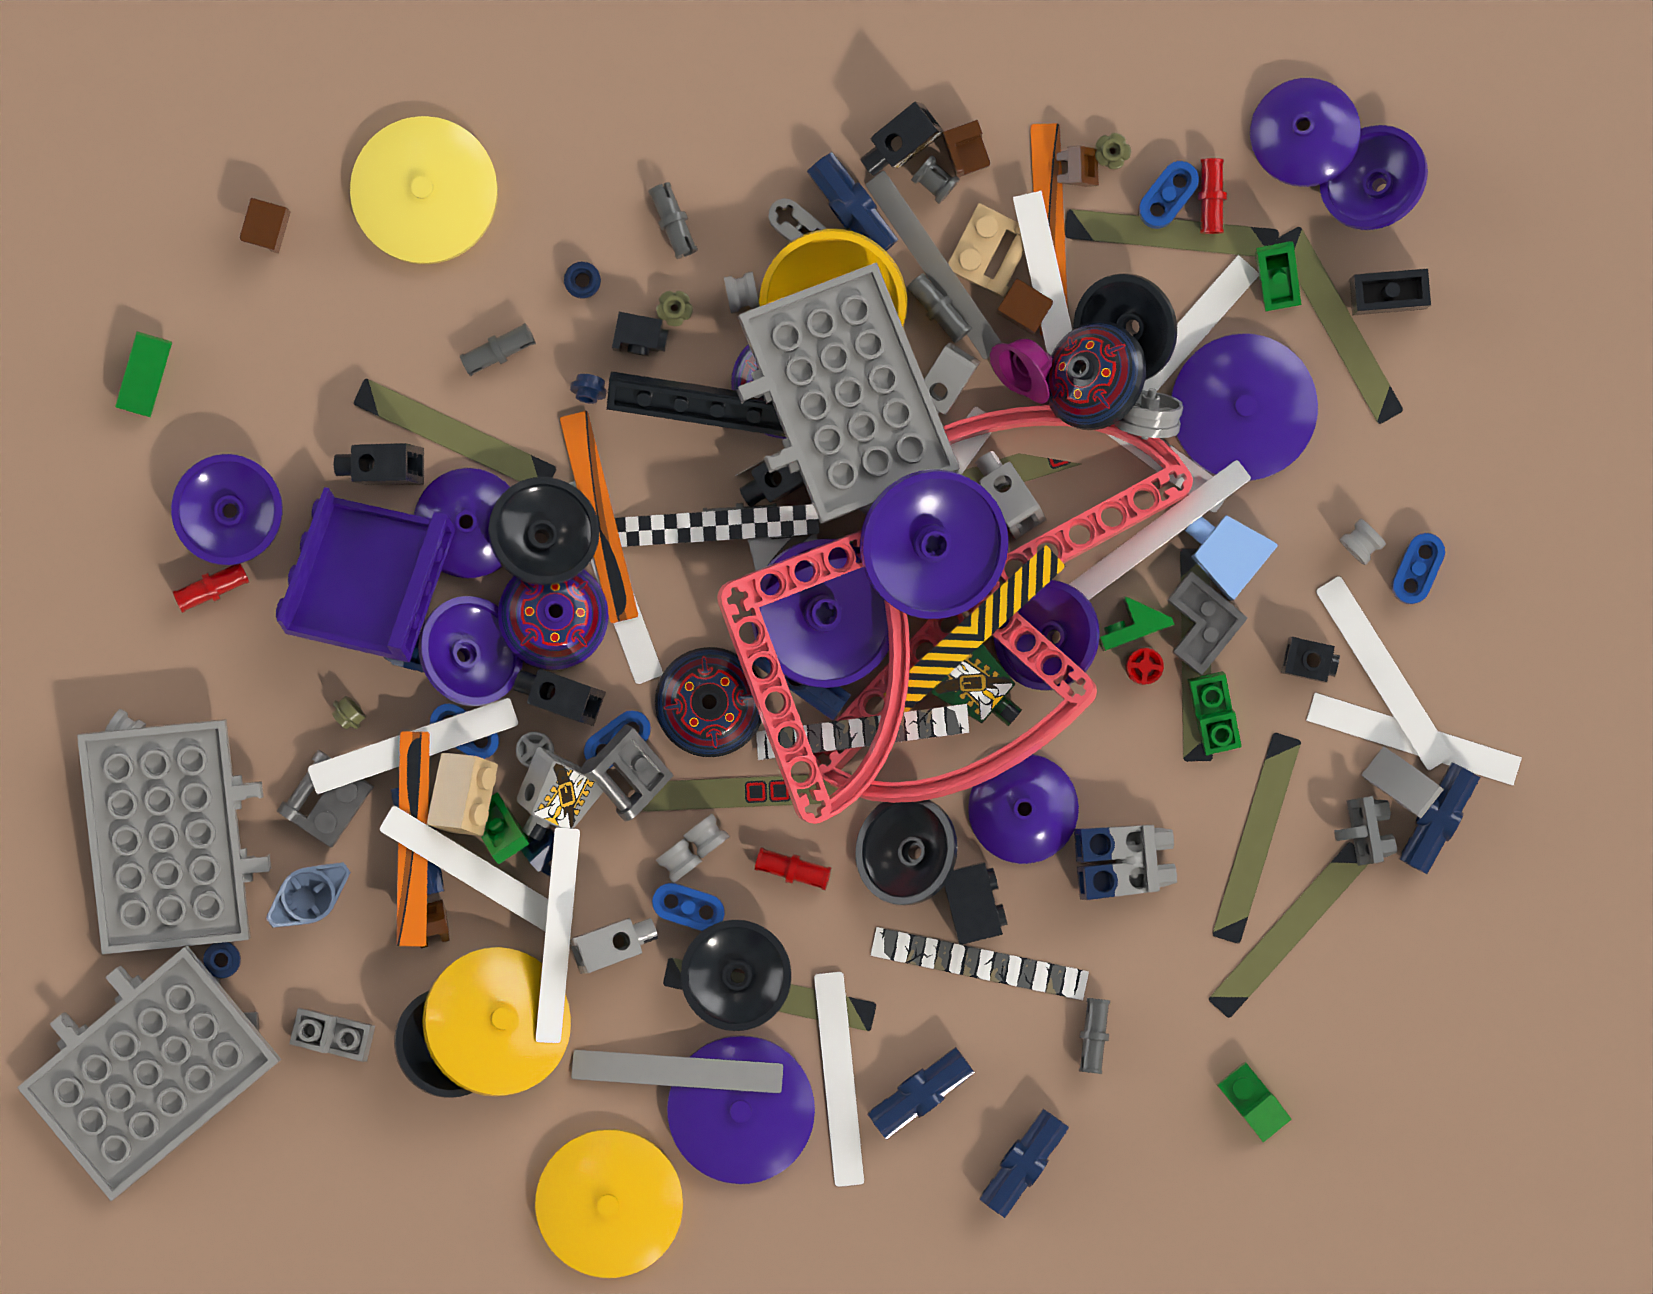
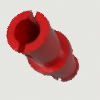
M1201 159V192H1198V201H1201L1200 233L1222 234L1224 233L1223 201L1227 200V192L1223 191L1224 159Z
M235 564L212 575L207 572L201 575L203 579L173 591V595L181 612L184 613L186 610L210 599L215 602L221 599V594L250 582L242 564Z
M761 847L754 870L786 878L785 882L791 884L797 881L826 890L832 867H825L801 860V856L793 854L790 857Z

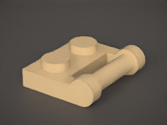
M978 203L948 263L955 275L999 297L1005 298L1010 289L1007 285L1025 251L1019 223ZM1008 231L1016 236L995 278L991 279L985 276L984 273L1005 232Z

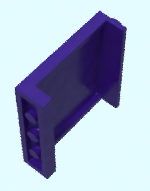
M324 487L320 499L317 498L313 504L310 528L301 537V553L297 564H294L289 571V586L286 595L277 604V622L285 634L409 663L456 529L448 514L433 512L431 519L336 498L330 488Z

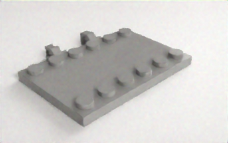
M877 262L739 314V322L759 370L751 373L754 381L739 386L736 391L742 404L750 398H759L761 396H764L766 404L772 402L787 439L782 440L784 449L779 453L764 457L768 471L770 473L786 466L789 467L791 473L800 471L821 524L873 504L876 498L889 485L908 474L929 469L952 472L960 469Z
M227 719L78 734L102 954L249 940L251 936L245 882L253 881V873L269 872L272 867L270 854L264 857H255L254 855L247 857V848H241L237 809L242 808L241 800L251 797H258L260 799L264 797L262 781L243 783L242 775L233 776Z
M188 946L182 948L146 980H143L139 975L132 978L122 966L110 972L105 978L119 993V996L114 999L117 1004L90 1027L85 1024L79 1028L66 1012L59 1015L50 1025L61 1038L56 1043L61 1051L17 1087L110 1201L118 1197L282 1060Z

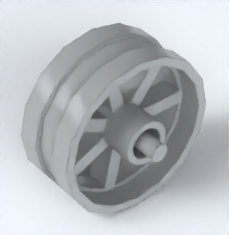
M1156 389L1142 390L1136 404L1127 415L1115 423V426L1122 431L1141 436L1145 440L1149 437H1173L1180 431L1181 423L1179 419L1183 412V404L1175 397L1156 392Z

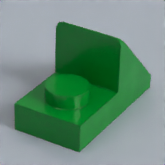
M1293 241L1256 248L1255 261L1260 276L1265 312L1302 305Z
M1124 596L1122 599L1132 625L1127 627L1123 620L1104 627L1106 635L1099 637V642L1102 650L1106 651L1175 624L1172 617Z
M497 792L491 796L488 810L489 816L485 825L484 835L481 838L491 856L499 865L529 845V842L527 841V834L522 831L523 828Z
M1246 1062L1242 1063L1216 1084L1262 1142H1265L1292 1120L1275 1096L1266 1088Z

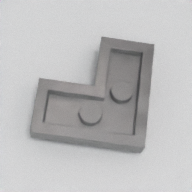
M1192 571L1186 575L1166 600L1195 623L1172 653L1199 675H1203L1248 619V617Z

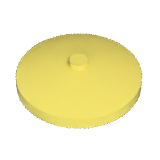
M418 116L402 119L386 126L367 142L353 167L350 197L358 224L366 236L379 249L401 261L415 264H435L448 261L463 254L480 240L489 227L495 213L498 184L490 157L481 143L471 133L445 119Z

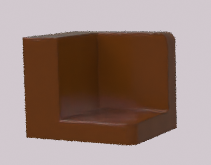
M978 120L949 129L942 134L957 177L990 166V160L982 140L983 133Z
M251 198L240 233V240L267 248L271 252L279 253L291 212L286 207Z
M1017 278L996 313L1034 336L1053 305V300Z

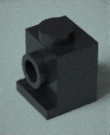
M619 311L612 349L613 351L621 352L622 345L628 346V353L641 356H649L650 351L665 352L669 330L663 329L664 323L661 319Z
M1292 636L1288 638L1281 673L1325 683L1328 681V676H1336L1340 655L1333 654L1335 646ZM1310 653H1315L1319 656L1320 662L1318 666L1310 667L1307 664L1306 659Z

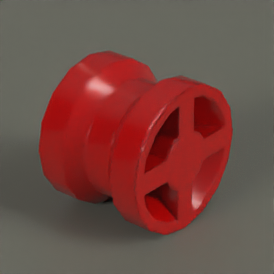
M1137 649L1127 658L1125 664L1126 673L1137 684H1152L1163 673V659L1153 649Z

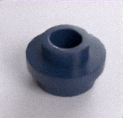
M577 262L567 269L564 275V284L572 296L586 299L593 296L599 290L601 277L594 265L588 262ZM580 274L589 276V284L585 287H579L576 284V278Z
M578 374L576 381H573L570 386V391L576 394L575 398L588 404H595L597 400L605 399L607 390L604 388L605 380L591 374Z
M213 943L205 951L203 962L212 976L227 978L235 974L239 969L241 956L239 950L232 943ZM218 953L227 955L228 963L225 967H220L216 964L215 957Z

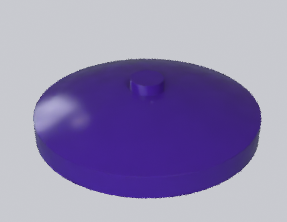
M1232 334L1215 339L1201 347L1183 365L1174 382L1171 393L1172 397H1175L1183 404V412L1179 419L1181 423L1180 431L1176 438L1188 457L1199 467L1213 475L1218 474L1232 462L1238 460L1250 475V481L1272 476L1293 463L1308 445L1318 416L1316 388L1304 363L1294 352L1280 342L1255 334Z
M940 469L914 472L889 485L870 507L863 523L860 538L862 565L875 591L886 602L903 613L926 619H941L955 616L969 610L982 601L999 580L1008 553L1006 522L1000 507L991 494L977 482L964 475Z
M817 539L796 544L780 553L768 566L832 542L835 539ZM849 543L854 549L855 554L860 552V547H853V544ZM835 547L830 551L828 556L830 565L836 569L845 565L847 554L842 548ZM856 555V562H859L860 559ZM802 560L797 563L794 569L796 578L801 582L810 580L813 575V567L808 561ZM863 567L759 607L783 674L797 683L823 688L850 684L870 673L879 665L889 651L885 602L872 587ZM773 574L763 576L760 582L761 590L766 595L776 593L779 589L778 578ZM751 622L753 634L756 639L758 636V628L755 624Z
M754 1036L724 1037L714 1040L694 1052L690 1058L783 1064L781 1093L671 1086L667 1106L668 1123L672 1138L684 1158L701 1173L718 1181L732 1184L756 1183L767 1180L784 1171L799 1157L805 1148L814 1124L815 1102L813 1090L801 1065L779 1045Z

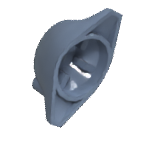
M344 862L306 867L294 871L282 883L266 916V920L272 928L305 925L320 921L333 909L351 873Z

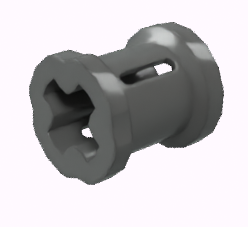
M933 155L926 160L911 179L915 184L921 183L935 195V201L938 204L947 197L960 180L959 177H952L936 164V158Z

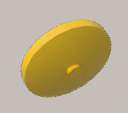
M822 229L796 238L777 254L764 275L760 289L759 307L877 262L901 324L904 326L907 314V292L898 266L879 244L853 231Z
M491 947L479 949L452 962L433 983L423 1010L424 1038L435 1064L444 1075L458 1086L485 1096L513 1095L540 1083L556 1068L562 1059L568 1045L571 1030V1014L566 994L561 1041L559 1043L536 1041L542 963L524 952L510 948Z
M619 1129L590 1131L564 1144L547 1163L537 1186L535 1199L536 1218L545 1242L551 1251L566 1265L594 1277L617 1278L628 1276L647 1268L657 1261L673 1242L683 1213L681 1182L669 1158L648 1139Z

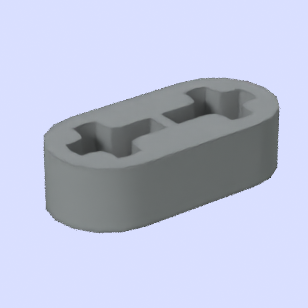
M779 199L769 209L768 217L771 226L789 242L803 235L799 232L802 227L809 232L826 229L823 224L791 199ZM788 207L792 208L791 215L799 223L798 226L795 228L786 221L782 225L778 224L779 216L776 210L778 208L786 210Z

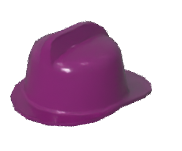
M1019 339L1010 344L998 343L992 347L990 352L992 368L999 380L1007 388L1037 403L1043 404L1048 401L1049 388L1046 378L1053 362L1049 353L1045 352L1042 347L1030 339Z

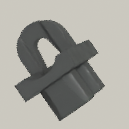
M1373 796L1347 800L1351 828L1334 830L1336 841L1353 839L1358 866L1384 862L1385 857L1397 853L1396 840L1393 834L1380 836L1377 822L1390 819L1389 801L1373 799Z

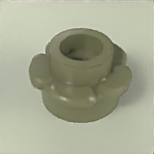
M1118 133L1100 137L1096 143L1097 151L1095 152L1097 162L1102 166H1107L1109 169L1121 168L1124 165V161L1128 160L1131 155V147L1129 144H1126L1125 137ZM1115 148L1116 153L1110 154L1109 149Z
M667 291L663 293L659 298L660 304L656 307L658 317L663 321L665 320L669 326L682 325L683 321L688 320L693 312V307L689 304V296L682 291ZM674 304L677 305L678 310L672 311L671 306Z
M345 696L340 702L336 700L333 702L336 710L332 715L335 720L346 730L350 727L358 729L360 727L359 723L366 718L362 709L348 696Z

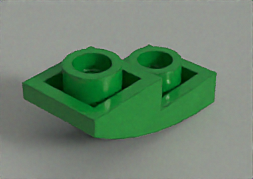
M136 332L115 405L116 408L151 418L172 341Z
M1221 671L1188 679L1194 713L1205 755L1241 748L1236 713L1232 709L1226 674Z

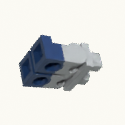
M1154 825L1074 829L1076 862L1114 859L1116 861L1113 864L1077 866L1080 900L1160 891L1159 887L1177 883V872L1174 863L1157 865L1156 850L1174 848L1172 829L1154 828Z

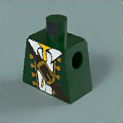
M983 644L973 651L931 691L935 697L951 706L967 704L968 716L981 724L993 713L1009 726L1022 711L1018 705L1006 696L1015 686V682Z

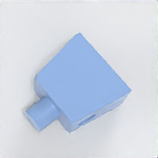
M1227 515L1221 519L1216 527L1201 516L1185 529L1189 535L1201 544L1191 557L1230 601L1238 596L1278 546L1274 541Z

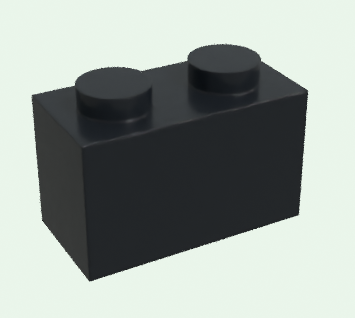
M1428 268L1354 274L1349 279L1352 316L1426 310L1431 306Z
M985 862L953 869L944 887L959 945L1003 935L1001 926L1008 924L1003 904L995 905L992 891L999 888L994 868L986 869Z

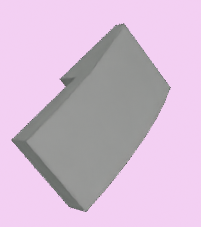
M1384 746L1362 773V776L1368 782L1392 797L1398 804L1419 818L1423 817L1444 790L1433 780Z
M298 1008L289 1044L321 1053H331L367 1062L375 1025Z

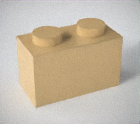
M441 753L426 825L449 833L483 836L489 816L488 810L493 786L496 782L498 764L477 756Z

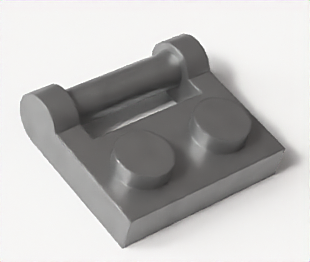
M627 724L623 726L596 757L588 759L581 768V772L589 781L594 780L617 807L616 812L624 821H630L635 818L674 776L636 730ZM612 764L635 790L631 797H627L606 773V770Z
M317 750L312 758L314 761L312 765L331 759V757ZM308 771L287 803L282 802L277 812L330 848H333L374 786L361 779L326 791L309 816L306 817L299 810L314 789Z

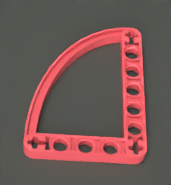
M1049 405L988 412L943 426L951 445L968 438L1012 428L1072 426L1060 420ZM1115 424L1103 429L1094 430L1112 435L1134 445L1148 454L1163 470L1007 553L1005 565L1012 560H1018L1025 564L1037 553L1038 546L1043 543L1053 544L1058 551L1057 557L1063 563H1066L1185 498L1192 487V475L1180 457L1160 438L1149 437L1145 440L1141 436L1120 430ZM1173 474L1176 479L1183 477L1185 481L1181 485L1182 490L1178 491L1177 488L1172 487L1164 491L1163 496L1166 500L1162 501L1160 492L1153 483L1158 482L1160 489L1169 483V475ZM1139 491L1149 492L1154 498L1153 506L1146 510L1138 508L1133 501L1134 494ZM1115 508L1121 513L1122 521L1118 526L1109 527L1102 522L1101 514L1105 509ZM1077 525L1086 527L1090 533L1089 541L1084 544L1072 542L1069 537V531L1072 527ZM1003 569L1000 580L1005 583L1009 577ZM999 581L990 591L989 595H987L982 601H980L978 605H981L989 596H991L1000 587Z
M862 530L731 580L722 585L717 596L720 610L795 812L800 819L813 824L821 823L839 814L856 801L874 781L886 762L896 740L908 690L910 665L908 618L906 613L896 609L884 600L889 637V670L883 712L871 746L859 767L843 786L828 796L759 607L863 567L860 552L855 554L854 549L849 544L853 540V547L860 546ZM835 547L842 548L847 554L845 565L839 569L832 567L828 560L830 551ZM856 555L860 559L859 562H856ZM802 560L808 561L813 567V575L806 582L799 581L794 573L795 566ZM766 574H773L779 580V589L773 595H766L761 590L760 582ZM733 587L736 592L744 593V598L739 600L742 611L747 612L751 610V616H743L735 621L733 620L732 615L740 614L736 604H728L727 598L732 595L731 589ZM746 622H752L758 628L756 640L749 644L743 642L739 636L740 627ZM758 657H765L771 663V671L765 678H758L752 672V664ZM776 691L782 695L784 705L779 712L771 713L765 707V699L768 694ZM789 726L795 730L797 739L793 746L784 748L778 742V733L782 728ZM803 761L809 767V777L804 782L797 783L791 777V768L796 762ZM814 783L816 789L809 790L813 800L821 801L822 805L817 808L818 815L816 816L813 813L805 812L804 807L809 805L807 794L801 793L798 795L797 789L809 788Z
M977 604L967 610L969 615L980 605ZM1016 612L1010 617L1008 625L1002 629H997L992 636L1064 700L1034 727L1008 745L979 761L940 776L917 781H873L860 798L891 803L917 802L944 797L994 778L1034 754L1067 728L1094 701L1097 693L1096 684L1087 673ZM962 613L955 615L959 619V624L966 619ZM944 618L929 619L909 640V670L920 661L916 658V649L919 645L928 642L935 647L949 634L941 631L940 626ZM1025 634L1035 636L1036 643L1032 650L1021 652L1017 649V642L1021 636ZM1052 657L1061 659L1062 667L1057 674L1046 675L1043 672V664L1047 659ZM889 663L836 721L882 715L883 709L878 714H868L866 712V704L869 699L876 696L882 697L885 703V696L883 694L887 690ZM1068 675L1078 685L1084 684L1083 688L1086 690L1084 695L1080 696L1076 693L1072 697L1074 691L1064 681ZM862 747L848 748L842 753L838 750L813 753L822 779L837 789L843 786L851 775L842 771V768ZM822 753L827 756L829 755L832 761L829 766L821 764V761L818 759Z

